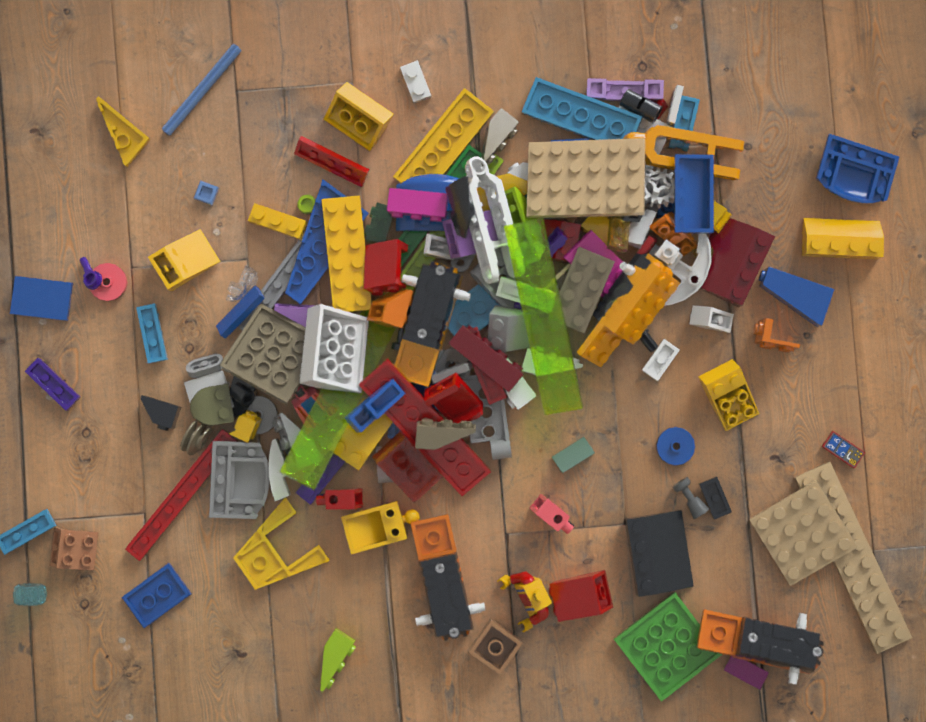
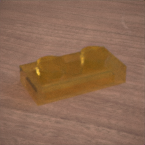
M621 216L609 217L607 249L622 253L628 250L630 221H623Z

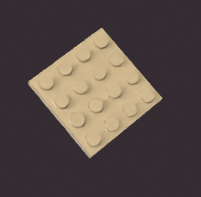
M817 480L749 519L790 586L858 548Z

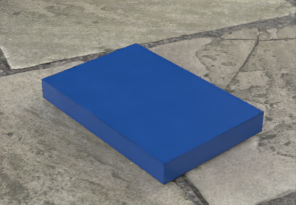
M15 276L10 314L68 321L73 283Z
M168 563L121 598L142 627L146 628L192 593L172 565Z

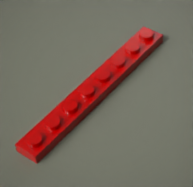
M224 429L213 439V441L238 442ZM213 441L125 548L138 561L144 558L211 475Z

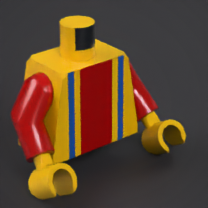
M524 571L511 576L503 575L497 580V582L501 581L504 583L500 587L501 590L506 589L511 583L514 585L530 619L526 618L518 623V625L523 624L525 626V630L521 632L532 629L533 625L542 622L549 616L548 607L552 602L540 578Z

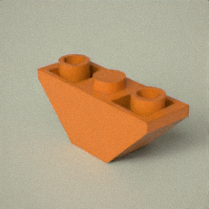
M672 212L664 215L649 226L664 241L668 240L678 247L683 257L698 246L691 233H674V214Z

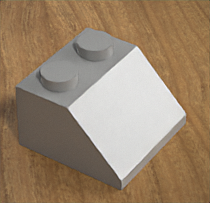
M495 305L489 314L488 340L493 343L491 347L494 350L498 351L500 349L503 352L529 348L533 311Z

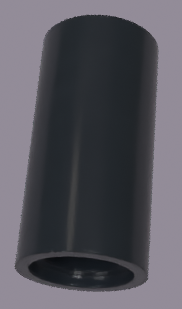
M627 89L620 101L621 107L642 116L643 119L653 124L662 111V106L631 89Z

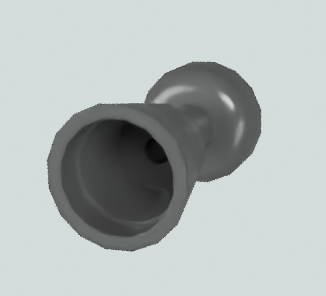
M685 477L673 485L672 488L675 492L682 491L688 500L687 506L693 519H696L706 513L709 508L698 496L694 497L688 488L691 481L688 477Z

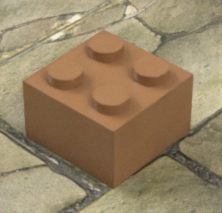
M490 618L469 648L468 653L501 675L523 642Z

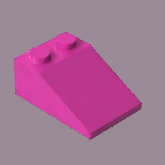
M590 230L563 257L571 265L578 247H581L615 261L600 296L603 299L623 270L619 267L622 261Z

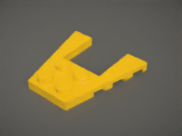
M287 498L282 500L233 557L255 590L330 561L323 549L318 545L287 567L265 536L297 513Z

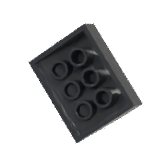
M682 510L625 518L636 595L642 597L693 587Z

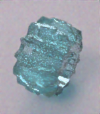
M23 583L14 587L13 598L14 603L17 605L37 606L46 602V586L41 583Z

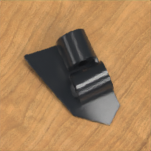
M463 176L448 185L445 191L452 208L451 219L456 234L466 238L475 209L470 203L469 177Z
M236 376L233 377L229 390L234 405L232 408L234 417L245 414L255 398L254 392L257 389Z

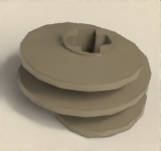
M194 421L184 434L180 449L187 451L188 455H194L205 446L211 435L212 428H208L204 432L206 426L201 424L195 430L198 422Z

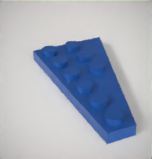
M322 180L285 292L287 296L300 305L329 268L321 200L347 197L325 180ZM361 208L362 220L364 221L369 213Z

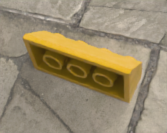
M803 218L802 256L880 259L884 257V235L880 221Z

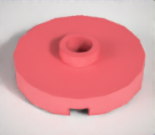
M105 263L93 269V271L99 272L102 275L101 285L95 290H90L95 297L109 302L117 300L124 294L128 282L126 274L120 267L115 264ZM105 279L110 280L109 285L104 284Z

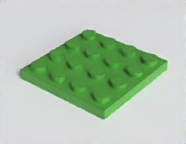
M675 592L614 638L615 642L661 702L722 655L696 648L700 624Z

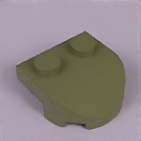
M228 384L210 386L197 391L190 402V412L193 418L205 426L234 422Z

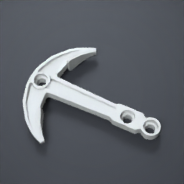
M615 217L613 220H610L611 231L618 233L619 237L624 239L630 225L624 224L622 219ZM615 221L619 222L617 229L612 226ZM698 234L696 251L698 256L693 266H689L680 260L672 270L673 274L681 279V283L664 306L686 300L697 292L705 282L711 266V245L707 234ZM655 244L649 254L654 257L660 247ZM692 276L698 277L697 283L691 281Z

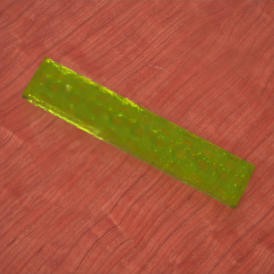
M538 218L505 225L506 239L544 414L550 415L583 409L544 219Z
M361 311L360 316L368 317L369 311ZM368 321L363 379L377 367L396 328L385 327ZM322 388L279 473L315 490L348 425L344 418L357 407L364 391L354 393Z

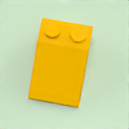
M363 397L357 406H359L366 399ZM384 413L361 433H356L346 421L327 449L359 471L393 422Z

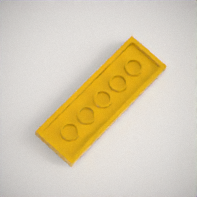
M464 88L395 173L393 178L402 183L409 178L419 175H444L493 115L494 111Z
M360 196L322 199L333 308L346 312L369 311L371 307V294L364 289L365 238Z

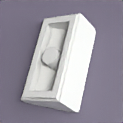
M646 209L645 215L642 216L640 222H631L623 242L640 249L657 212Z

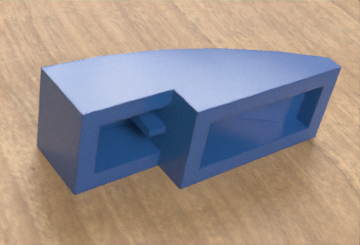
M391 379L364 400L344 419L356 433H361L406 393L394 379Z

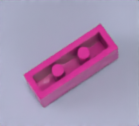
M389 188L387 212L391 214V217L403 218V215L411 216L410 219L422 220V217L430 218V221L441 222V219H446L448 196L446 193Z

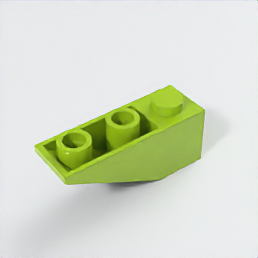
M337 628L324 646L320 688L322 692L325 688L330 689L335 681L332 678L336 671L340 673L345 665V662H343L345 656H351L356 648L353 645L355 640Z

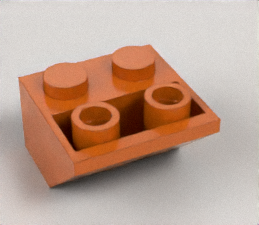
M401 289L396 293L388 292L372 301L367 320L385 327L403 328L407 321L408 307L412 303L413 291Z

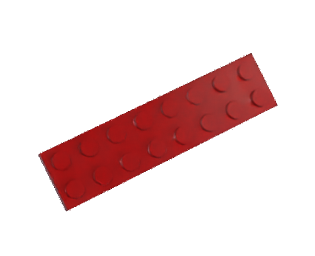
M387 358L358 385L368 396H371L391 379L395 380L406 394L391 406L385 414L416 447L417 421L428 418L432 419L433 422H441L444 419L432 406L428 407L424 403V397ZM462 438L435 450L418 449L461 496H464L491 473L489 467Z

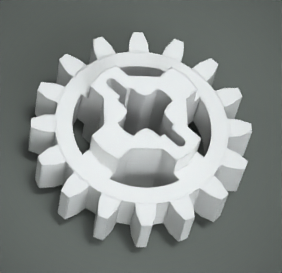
M657 167L655 172L649 169V173H645V203L651 202L650 207H653L654 204H657L658 208L661 207V204L668 207L669 202L674 203L673 172L667 174V169L661 172L660 168Z

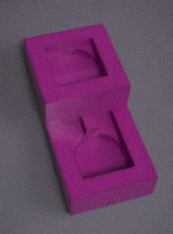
M733 656L730 657L724 668V671L761 690L769 675V672L753 663L733 658Z

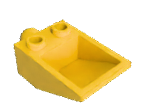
M394 501L342 516L341 519L351 554L408 539L404 523L411 524V522L418 521L420 515L416 510L410 509L402 516L399 502ZM388 510H393L394 515L392 517L387 516ZM394 528L399 530V534L397 536H394L392 534V530Z

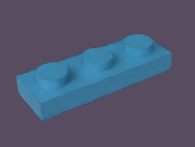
M154 303L136 307L148 364L168 360L157 305Z
M48 509L43 510L0 535V548L4 555L57 526Z

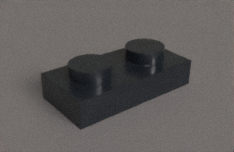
M717 477L699 483V487L714 520L732 513Z

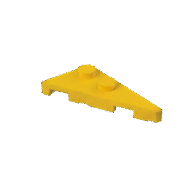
M98 96L96 101L100 112L105 119L123 164L128 167L151 139Z

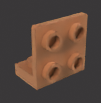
M54 527L49 566L58 569L94 570L98 532L67 530Z

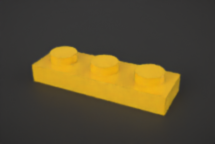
M254 203L247 220L250 223L299 240L302 239L308 223L300 218Z

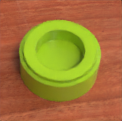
M311 195L301 196L297 203L299 210L303 214H311L316 200Z

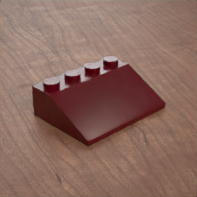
M730 218L719 233L714 231L708 238L711 245V266L708 276L700 289L736 307L743 306L775 236ZM692 276L691 281L697 283L698 277Z

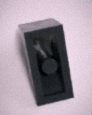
M141 395L140 399L152 422L158 424L157 428L168 431L169 428L175 429L181 407Z

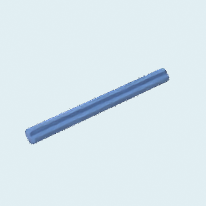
M231 45L162 127V130L170 136L240 54L241 49L237 45Z

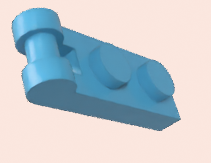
M681 96L673 128L693 131L700 99ZM672 139L670 140L669 148L675 149L677 147L681 148L682 151L688 152L690 143L687 144L684 141Z

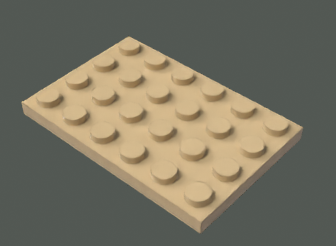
M645 138L529 142L527 218L645 215Z

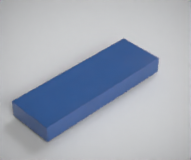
M254 286L216 325L223 338L226 339L265 299L258 287Z

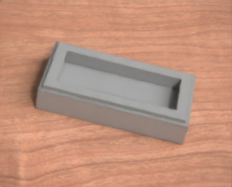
M468 360L435 372L431 378L433 383H436L454 373L461 374L467 372L473 366L471 361Z

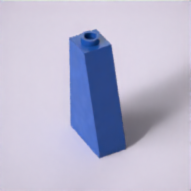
M767 267L765 271H761L758 281H761L759 287L814 326L819 327L823 325L834 289L772 267Z

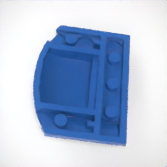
M828 134L816 179L827 190L848 201L865 204L881 200L882 202L887 201L899 156Z
M443 174L419 175L409 178L401 184H397L396 189L446 193L445 188L459 178ZM449 199L446 219H441V222L430 221V218L422 217V220L410 219L411 216L403 215V218H396V231L445 232L442 221L451 219L452 211Z

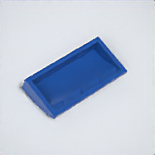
M674 155V233H714V155Z

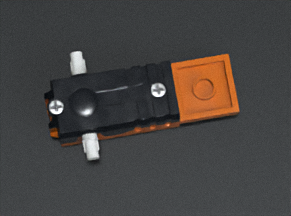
M449 514L411 522L430 614L415 618L417 626L433 624L435 637H441L444 641H447L450 637L456 639L459 635L467 636L469 630L474 629L471 615L486 610L484 603L468 604Z
M704 609L702 611L696 648L789 670L788 683L797 685L800 672L810 674L815 672V669L821 665L819 657L823 655L821 647L824 645V642L819 640L820 633L806 630L807 614L799 613L796 628Z

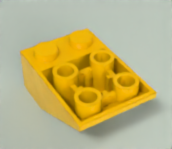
M201 229L161 248L148 257L166 288L171 292L221 262Z
M733 359L698 376L725 431L760 414L743 372Z

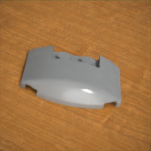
M213 441L209 518L256 519L258 517L257 513L264 506L269 490V466L260 442Z

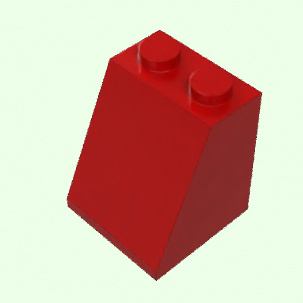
M605 570L550 583L549 594L553 598V611L558 622L601 615L614 608Z

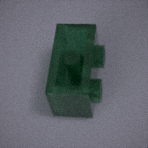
M377 202L376 207L372 206L370 211L371 224L366 225L364 236H367V242L373 244L388 240L394 217H391V214L387 212V205Z

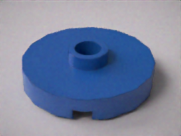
M673 427L660 434L657 439L656 448L664 462L671 465H681L689 461L693 456L695 442L688 431L683 428ZM678 443L679 449H673V444Z

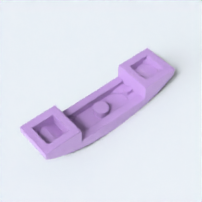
M587 78V96L597 100L621 101L627 89H631L651 101L663 100L664 80L606 81V79Z

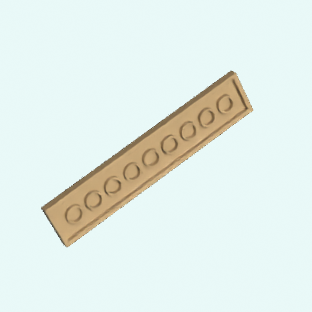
M831 462L824 463L794 477L799 489L817 480L858 548L833 561L875 653L879 654L911 639L912 636Z

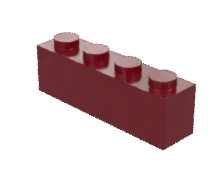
M463 325L448 344L510 392L523 377L524 373L522 370L524 368L515 361L513 364L507 360L508 355L500 349L495 351L491 347L493 343L485 337L480 339L476 335L478 331L472 326L468 325L466 327Z

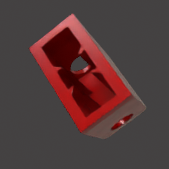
M363 488L325 490V494L316 495V504L325 505L326 510L363 508Z

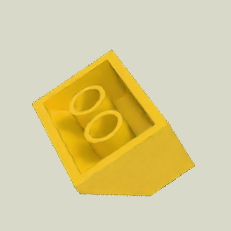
M346 82L335 93L323 120L371 151L386 130L394 114Z

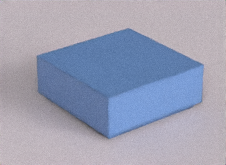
M200 181L194 199L213 206L219 187Z

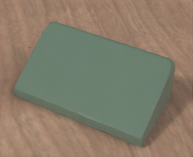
M582 437L552 456V459L561 473H564L595 452L585 437Z

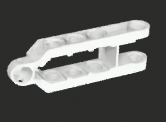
M473 157L465 165L466 174L469 177L470 203L475 209V214L471 218L469 228L483 279L488 284L499 281L498 261L495 253L497 248H501L508 275L511 278L522 276L525 272L524 262L502 180L489 173L487 163L482 158ZM478 187L485 190L498 237L497 241L490 240L487 230L488 223L487 221L485 222L481 208L483 205L482 202L480 203L476 189Z

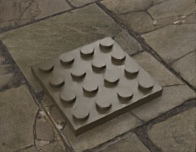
M260 303L221 362L220 368L288 405L300 386L306 328Z

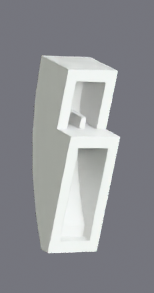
M274 439L272 440L269 454V480L274 500L278 501L291 495L285 477L292 474L287 467L279 440Z

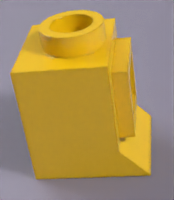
M714 201V231L719 233L732 214L725 207Z
M247 410L245 414L238 417L234 427L236 430L229 434L248 443L250 439L254 440L262 418L258 417L255 412Z

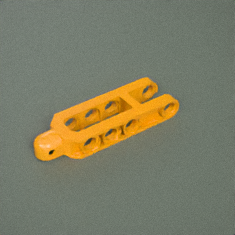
M661 125L651 127L644 133L631 132L623 137V139L645 138V165L674 170V157L659 155L654 150L655 140L658 136L665 137L666 140H681L687 144L691 142L702 144V146L707 147L706 155H715V149L739 150V152H743L744 141ZM714 164L715 178L739 180L740 169Z

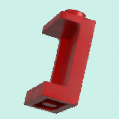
M399 239L365 245V290L371 292L372 295L381 296L385 292L396 293L401 289H406V284L400 281L401 253L408 252V244Z
M457 373L448 376L424 391V403L428 407L434 405L452 423L476 420L483 414V402Z

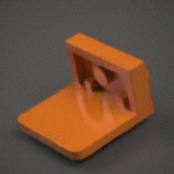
M765 318L759 320L758 324L755 323L753 334L756 335L755 343L760 344V348L771 349L778 347V351L786 353L794 352V349L800 348V344L770 339L774 319Z

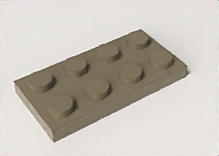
M578 247L549 319L585 333L615 261Z

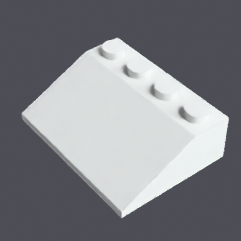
M323 304L308 308L300 384L316 388L361 393L362 389L358 384L363 380L368 331L367 317Z

